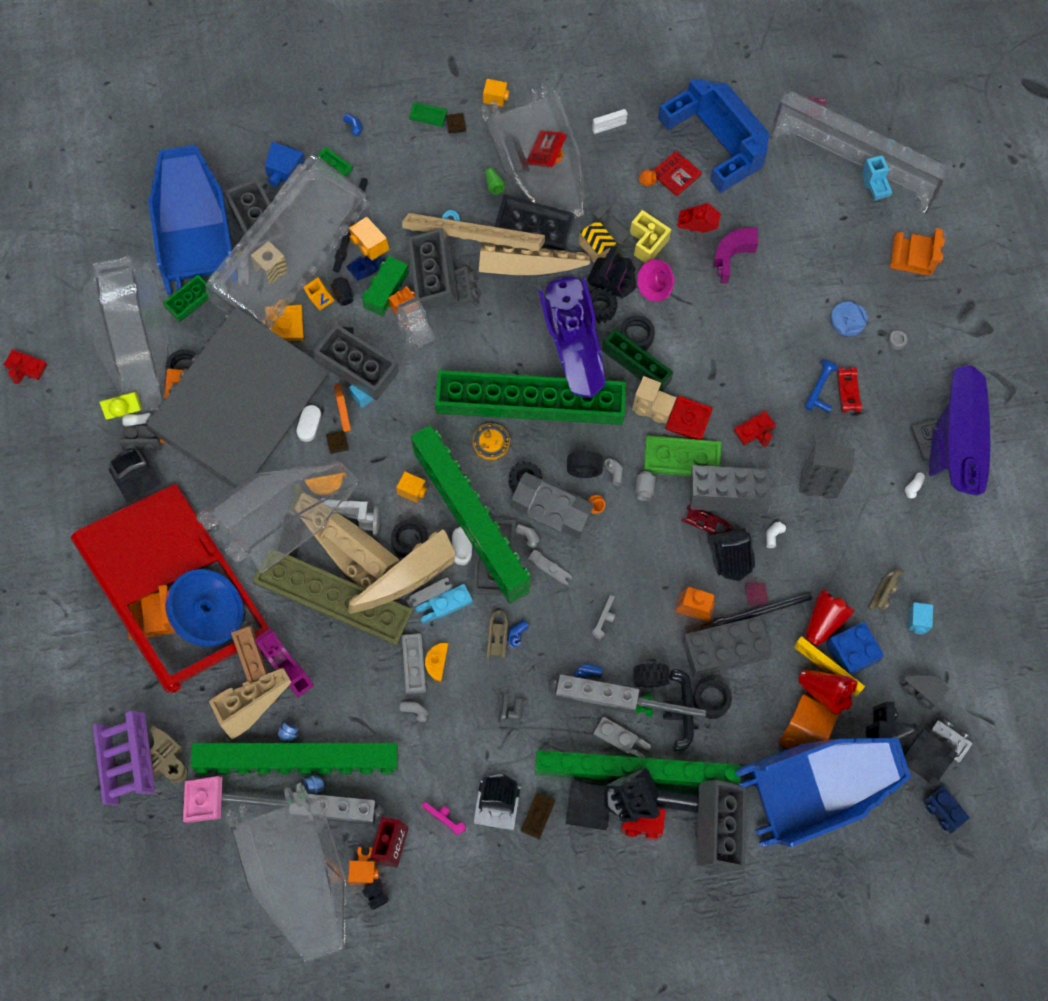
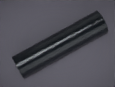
M655 785L659 794L656 800L657 807L698 813V791Z

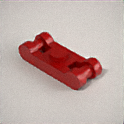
M838 367L837 382L842 412H848L849 410L861 412L862 410L857 367H850V369ZM850 376V380H845L844 377Z

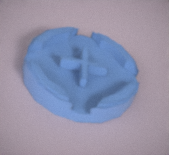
M850 301L841 302L836 305L830 317L834 330L848 337L860 334L866 327L868 319L863 307Z

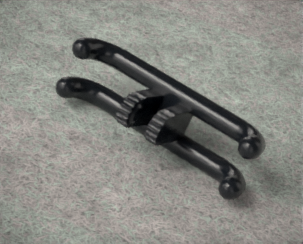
M673 669L669 679L681 684L682 700L663 702L693 708L689 675L683 670ZM681 713L663 714L664 720H683L684 739L675 741L673 750L676 752L684 751L690 746L694 738L693 716Z

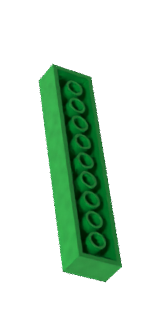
M438 370L435 411L436 414L623 425L626 382L606 381V385L593 397H582L572 394L567 378Z
M431 425L411 435L414 455L509 604L529 594L531 585L529 571L526 567L522 568L519 562L521 560L515 551L512 552L509 548L511 546L506 536L502 537L500 534L498 523L495 520L492 521L489 517L491 515L486 505L482 506L479 500L481 498L478 492L472 490L469 486L471 485L469 478L466 474L462 475L460 472L461 467L458 461L451 458V451L447 445L442 444L439 432L437 430L434 431Z

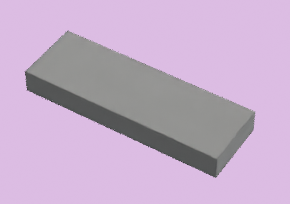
M421 633L402 635L406 694L425 693Z

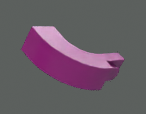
M758 228L735 230L726 235L719 243L713 267H717V276L720 277L721 284H728L730 278V258L738 253L756 252Z
M271 628L254 640L275 671L282 668L285 669L291 680V684L288 687L298 698L314 686L305 671L290 656Z

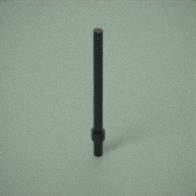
M361 178L340 247L335 254L336 260L332 270L337 273L340 271L342 262L346 259V249L350 240L349 236L351 235L349 227L355 224L368 183L366 178Z
M809 592L726 618L719 617L714 619L713 622L700 625V628L704 630L757 617L812 600V595Z

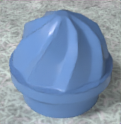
M285 721L278 728V736L283 742H291L298 736L297 731L299 728L290 722Z
M313 775L304 779L306 794H319L323 791L324 781L319 776Z

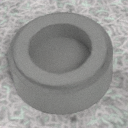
M899 330L893 331L888 338L889 346L896 350L904 348L908 341L907 335Z

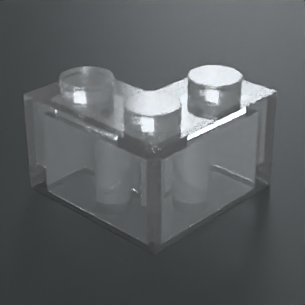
M415 297L398 305L396 314L397 326L401 333H405V340L408 346L413 347L415 352L435 343V334L426 321V312L419 299Z

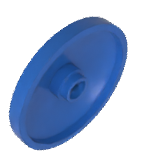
M198 569L181 575L169 588L165 601L166 614L173 629L184 640L197 646L214 647L221 645L232 638L231 633L238 631L242 624L244 610L242 599L237 589L227 578L214 571Z

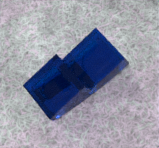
M381 255L372 261L368 256L364 258L360 256L347 265L346 268L359 281L379 271L381 263L386 260Z

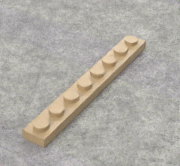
M409 213L402 221V227L411 231L429 232L443 228L448 236L477 240L478 242H489L495 245H507L513 248H525L531 251H539L545 242V235Z

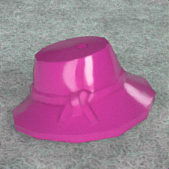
M652 259L643 264L638 272L637 280L641 295L649 301L658 302L670 296L675 283V277L670 266L663 260Z

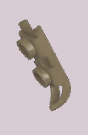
M891 571L885 575L868 607L870 610H873V608L885 610L889 606L888 594H893L897 590L896 579L899 575H905L903 571Z
M496 610L490 617L486 658H490V655L502 656V659L506 657L508 617L502 610ZM497 614H502L505 624H493L494 617ZM492 636H495L494 643H491ZM501 636L503 637V644H500Z

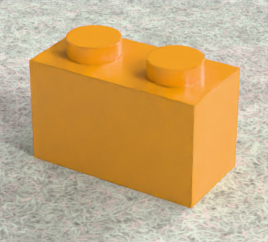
M368 217L349 227L351 242L354 245H358L361 253L364 256L367 255L371 261L390 250L387 238Z

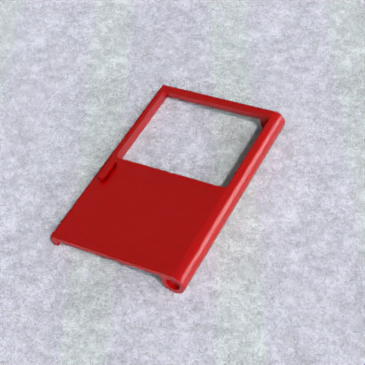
M176 484L74 532L70 537L166 693H176L182 688L181 685L184 681L238 652L235 643L184 670L174 675H169L127 607L159 591V586H169L186 572L202 569L217 561L261 628L254 632L256 638L269 629Z

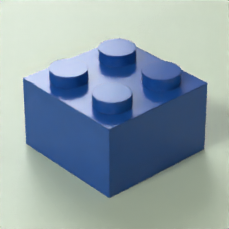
M865 622L830 638L826 643L837 665L851 676L880 662L884 657L882 650Z

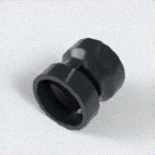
M380 881L362 890L364 897L369 900L368 905L371 910L379 908L389 901L387 894L382 890L383 886Z

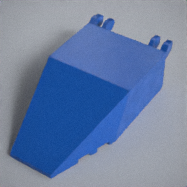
M196 145L160 150L148 204L157 265L167 294L171 295L172 292L171 281H176L178 291L182 288L181 280L194 278L197 275L201 277L211 275L212 273H220L222 285L225 286L227 281L224 273L231 272L232 282L237 284V268L221 187L216 182L214 175L209 170Z
M898 738L832 739L804 743L745 765L735 771L737 776H743L752 772L753 778L744 780L739 784L741 788L756 784L769 825L756 829L755 833L756 835H762L771 831L773 836L759 841L760 847L774 844L793 847L861 820L875 806H879L884 798L894 793L911 778Z

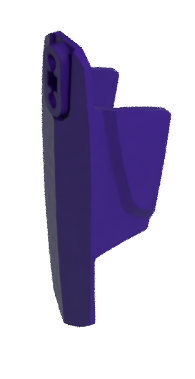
M569 276L552 281L546 287V297L542 289L539 290V295L548 331L554 339L572 394L582 397H593L606 385L601 349L595 326L596 316L585 277L581 278V285L578 278Z
M963 366L952 372L950 401L933 430L929 476H935L943 470L949 469L950 483L957 491L978 496L986 491L990 468V415L987 382L984 375L975 367Z

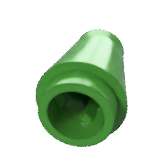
M494 168L487 169L485 175L488 190L494 195L502 193L505 189V182Z

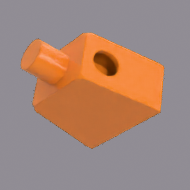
M687 587L680 593L674 612L709 623L715 608V595Z

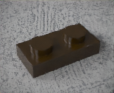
M536 793L521 832L540 840L555 800Z

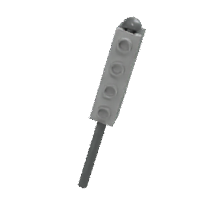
M560 675L559 682L558 679H553L549 683V690L556 694L557 700L634 715H636L637 706L706 718L707 710L639 697V689L566 675Z
M294 792L292 800L222 793V802L290 808V814L294 818L374 825L375 817L376 821H379L385 815V810L382 806L377 805L376 809L375 800Z

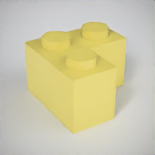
M643 210L632 221L630 234L639 239L635 246L634 256L646 263L654 259L670 239L672 229Z

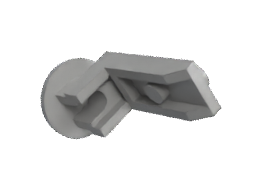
M321 500V504L344 518L358 520L359 528L363 531L372 530L373 535L378 534L380 528V509L378 506L374 507V513L368 512V502Z

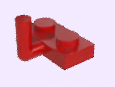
M13 349L3 364L5 368L9 369L8 375L14 384H19L24 375L40 380L47 367L45 361Z
M764 411L734 428V433L744 446L758 439L763 447H767L772 438V434L769 431L775 429L776 425L767 412Z

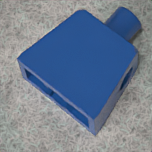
M272 142L265 164L266 174L270 177L268 183L277 187L280 181L286 182L300 163L304 165V153Z

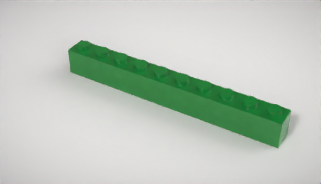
M192 743L190 768L198 775H207L208 772H216L219 775H228L229 772H237L239 775H248L249 772H258L257 774L269 775L270 772H278L280 775H289L290 772H299L301 775H310L311 772H319L321 775H330L331 772H340L342 775H351L352 772H360L362 775L381 772L383 775H391L393 772H398L397 743Z
M537 750L535 775L615 781L641 768L649 770L654 784L699 787V783L712 780L740 785L741 776H737L735 771L740 769L741 765Z

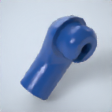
M347 113L343 121L353 127L350 131L351 134L359 136L363 130L361 121Z
M525 620L509 629L508 643L510 646L518 647L521 644V633L529 628Z
M584 664L574 672V677L586 679L590 675L601 677L602 667Z

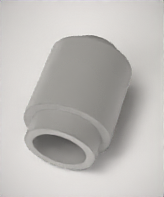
M644 471L637 475L635 494L638 500L650 501L652 496H654L656 477L651 472Z

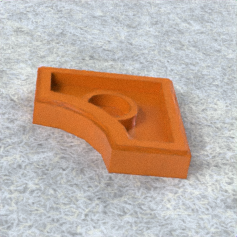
M341 383L334 384L343 431H351Z

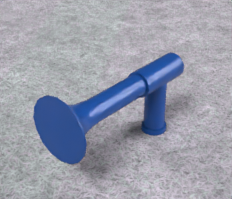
M822 360L820 362L823 366L821 376L804 408L812 411L813 407L816 406L829 413L832 406L818 400V397L829 374L832 371H837L838 367L832 362Z

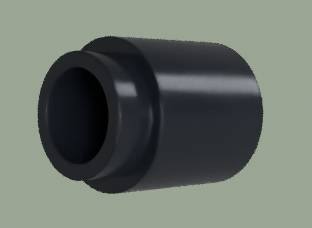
M342 277L334 279L331 289L336 301L341 306L351 304L354 301V294L348 280Z

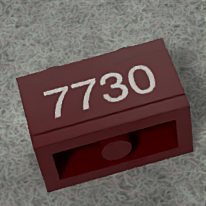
M381 817L370 858L379 865L398 868L409 829L408 826L401 820Z

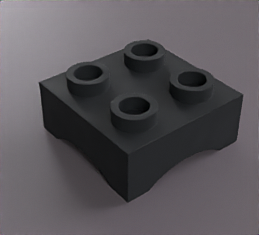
M922 729L904 754L909 769L935 787L958 753L928 731Z
M572 781L566 824L607 830L610 812L604 806L605 789L607 787Z

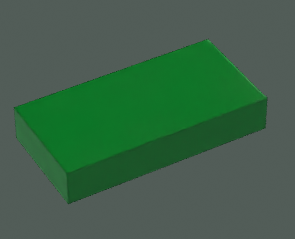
M414 102L409 120L443 127L448 111L447 109Z

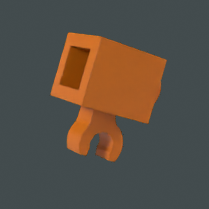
M407 286L389 297V306L399 319L418 309L415 292L410 291Z
M359 847L357 851L358 861H349V885H371L375 883V880H379V867H376L374 861H369L371 859L372 847H370L369 854L366 856L362 855V847Z

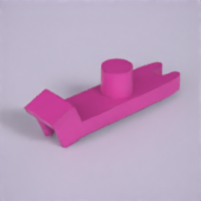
M426 802L421 805L423 809L451 829L456 836L463 831L466 832L463 822L455 825L446 818L450 810L445 806H442L438 812Z

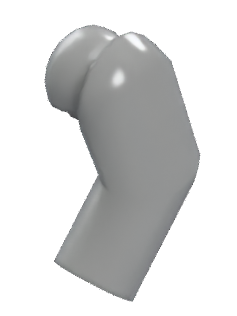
M401 702L400 711L414 712L417 714V721H427L428 711L419 703Z

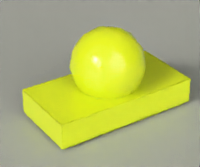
M136 391L100 401L106 420L122 417L143 409Z

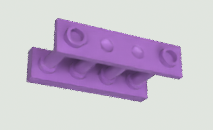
M137 711L126 712V722L111 728L109 725L93 724L103 805L117 806L119 805L118 796L135 791L136 794L146 795L156 793L145 713ZM128 731L129 742L112 748L111 736ZM130 750L131 762L115 767L113 756ZM133 770L134 782L117 788L116 776Z

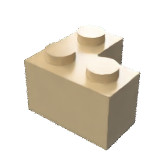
M643 376L634 398L632 411H635L640 416L650 417L655 422L667 424L677 397L659 391L660 382Z

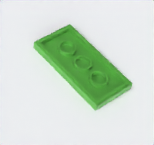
M646 435L644 471L690 476L692 465L720 467L721 442Z

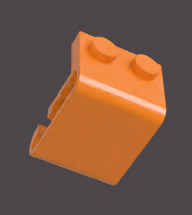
M936 228L932 237L911 234L910 239L903 238L904 232L895 233L890 268L932 275L938 263H941L943 259V253L941 252V248H943L945 243V237H942L943 229Z
M167 585L159 586V593L151 594L127 606L146 638L176 632L166 614L165 601L169 590ZM128 632V639L133 640Z
M803 694L787 728L778 744L787 749L804 743L828 740L838 715L831 713L820 702Z

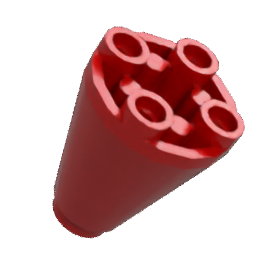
M823 589L817 596L804 638L816 647L828 639L855 611L846 605L847 603L839 597H836V599L832 598V595Z
M804 670L798 680L803 689L835 715H839L844 709H850L853 703L851 699L852 694L858 686V682L851 677L814 670Z

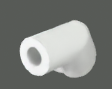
M150 413L139 415L126 414L122 417V424L124 426H132L146 423Z
M917 473L914 480L905 487V493L908 498H915L917 496V491L920 490L925 479L923 473Z
M775 522L767 529V548L776 547V536L779 533L785 532V524Z

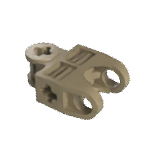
M152 726L149 731L153 734L154 745L150 749L154 781L163 774L172 783L178 784L183 782L187 777V769L178 759V756L184 750L168 734ZM174 768L179 771L177 774L172 772Z

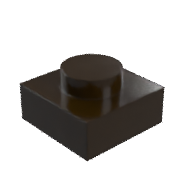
M463 113L446 115L449 134L466 132Z
M344 431L326 434L330 454L349 450Z

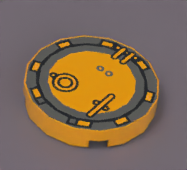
M489 423L482 425L476 430L473 435L472 445L479 457L493 461L506 455L509 450L510 438L508 432L503 427Z

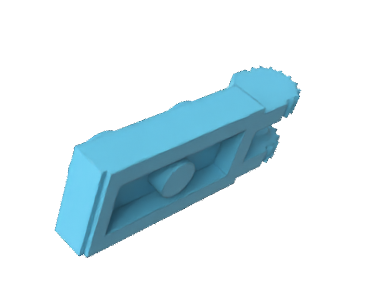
M463 584L429 600V602L418 605L415 609L417 613L432 608L433 612L421 618L422 623H427L473 603V600Z

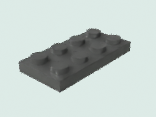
M491 519L498 523L500 534L502 537H507L511 545L509 548L514 552L516 520ZM475 550L473 594L504 596Z

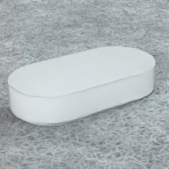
M309 405L302 411L296 431L298 438L303 442L312 441L316 436L321 420V412L318 407Z
M458 527L452 534V547L456 554L454 562L458 565H466L472 558V544L462 528Z

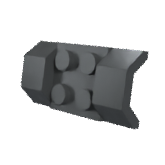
M527 472L524 473L519 481L510 507L527 514V516L580 539L586 521L595 506L594 503Z

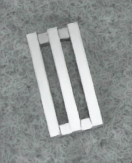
M626 109L593 119V133L596 134L626 124V116L628 115Z

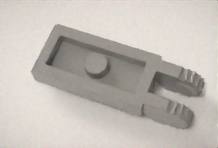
M605 717L601 719L593 733L595 737L610 746L636 758H645V756L641 752L632 749L634 744L648 751L651 748L649 743Z

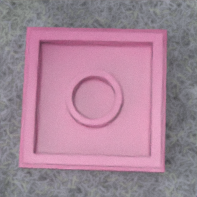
M216 776L185 781L183 822L192 823L221 819L222 777Z

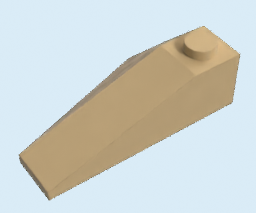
M282 668L261 676L256 682H245L243 687L235 690L229 688L211 699L209 703L220 726L233 740L248 730L291 684V680L285 669Z

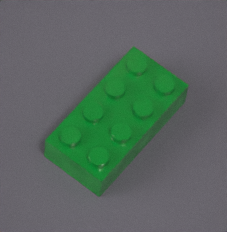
M197 275L165 300L163 305L180 323L215 294L213 289Z

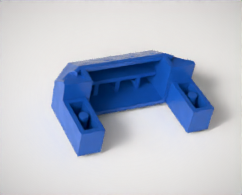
M692 79L689 82L688 90L660 105L658 119L667 130L696 114L732 156V158L712 170L710 181L720 193L763 167L770 133L727 83Z

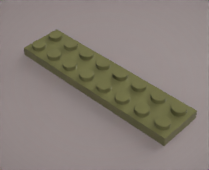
M269 547L252 581L257 586L394 646L398 645L413 612V609L391 601L368 610L350 614L348 612L349 601L355 595H360L365 588Z

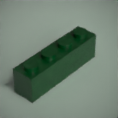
M614 329L603 341L602 352L641 381L643 376L660 382L659 391L661 392L671 382L674 373L671 369L618 330Z

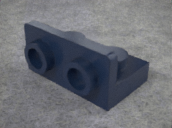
M941 786L923 801L926 804L927 811L935 815L939 820L941 828L950 834L970 819L968 814L944 786Z

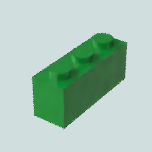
M388 256L386 261L381 263L377 276H373L370 288L365 290L362 295L363 307L383 317L389 308V297L399 291L409 274L408 264Z

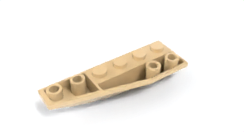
M482 242L479 272L507 275L551 274L589 265L590 255H586L583 252L572 253L543 247L539 251H531L525 248H513L507 245Z
M303 494L294 509L341 571L357 585L366 589L400 562L398 558L358 526L307 495Z
M441 530L439 533L434 532L426 542L417 544L411 553L382 577L369 585L360 595H355L349 601L348 612L352 614L368 610L398 599L424 585L452 565L456 554L444 530Z

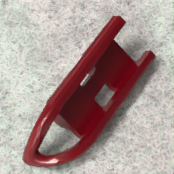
M690 505L686 508L690 510L687 518H682L681 520L713 535L731 531L732 526L720 517L702 510L691 509ZM697 521L704 522V526L697 524ZM718 522L728 527L723 532L715 531Z

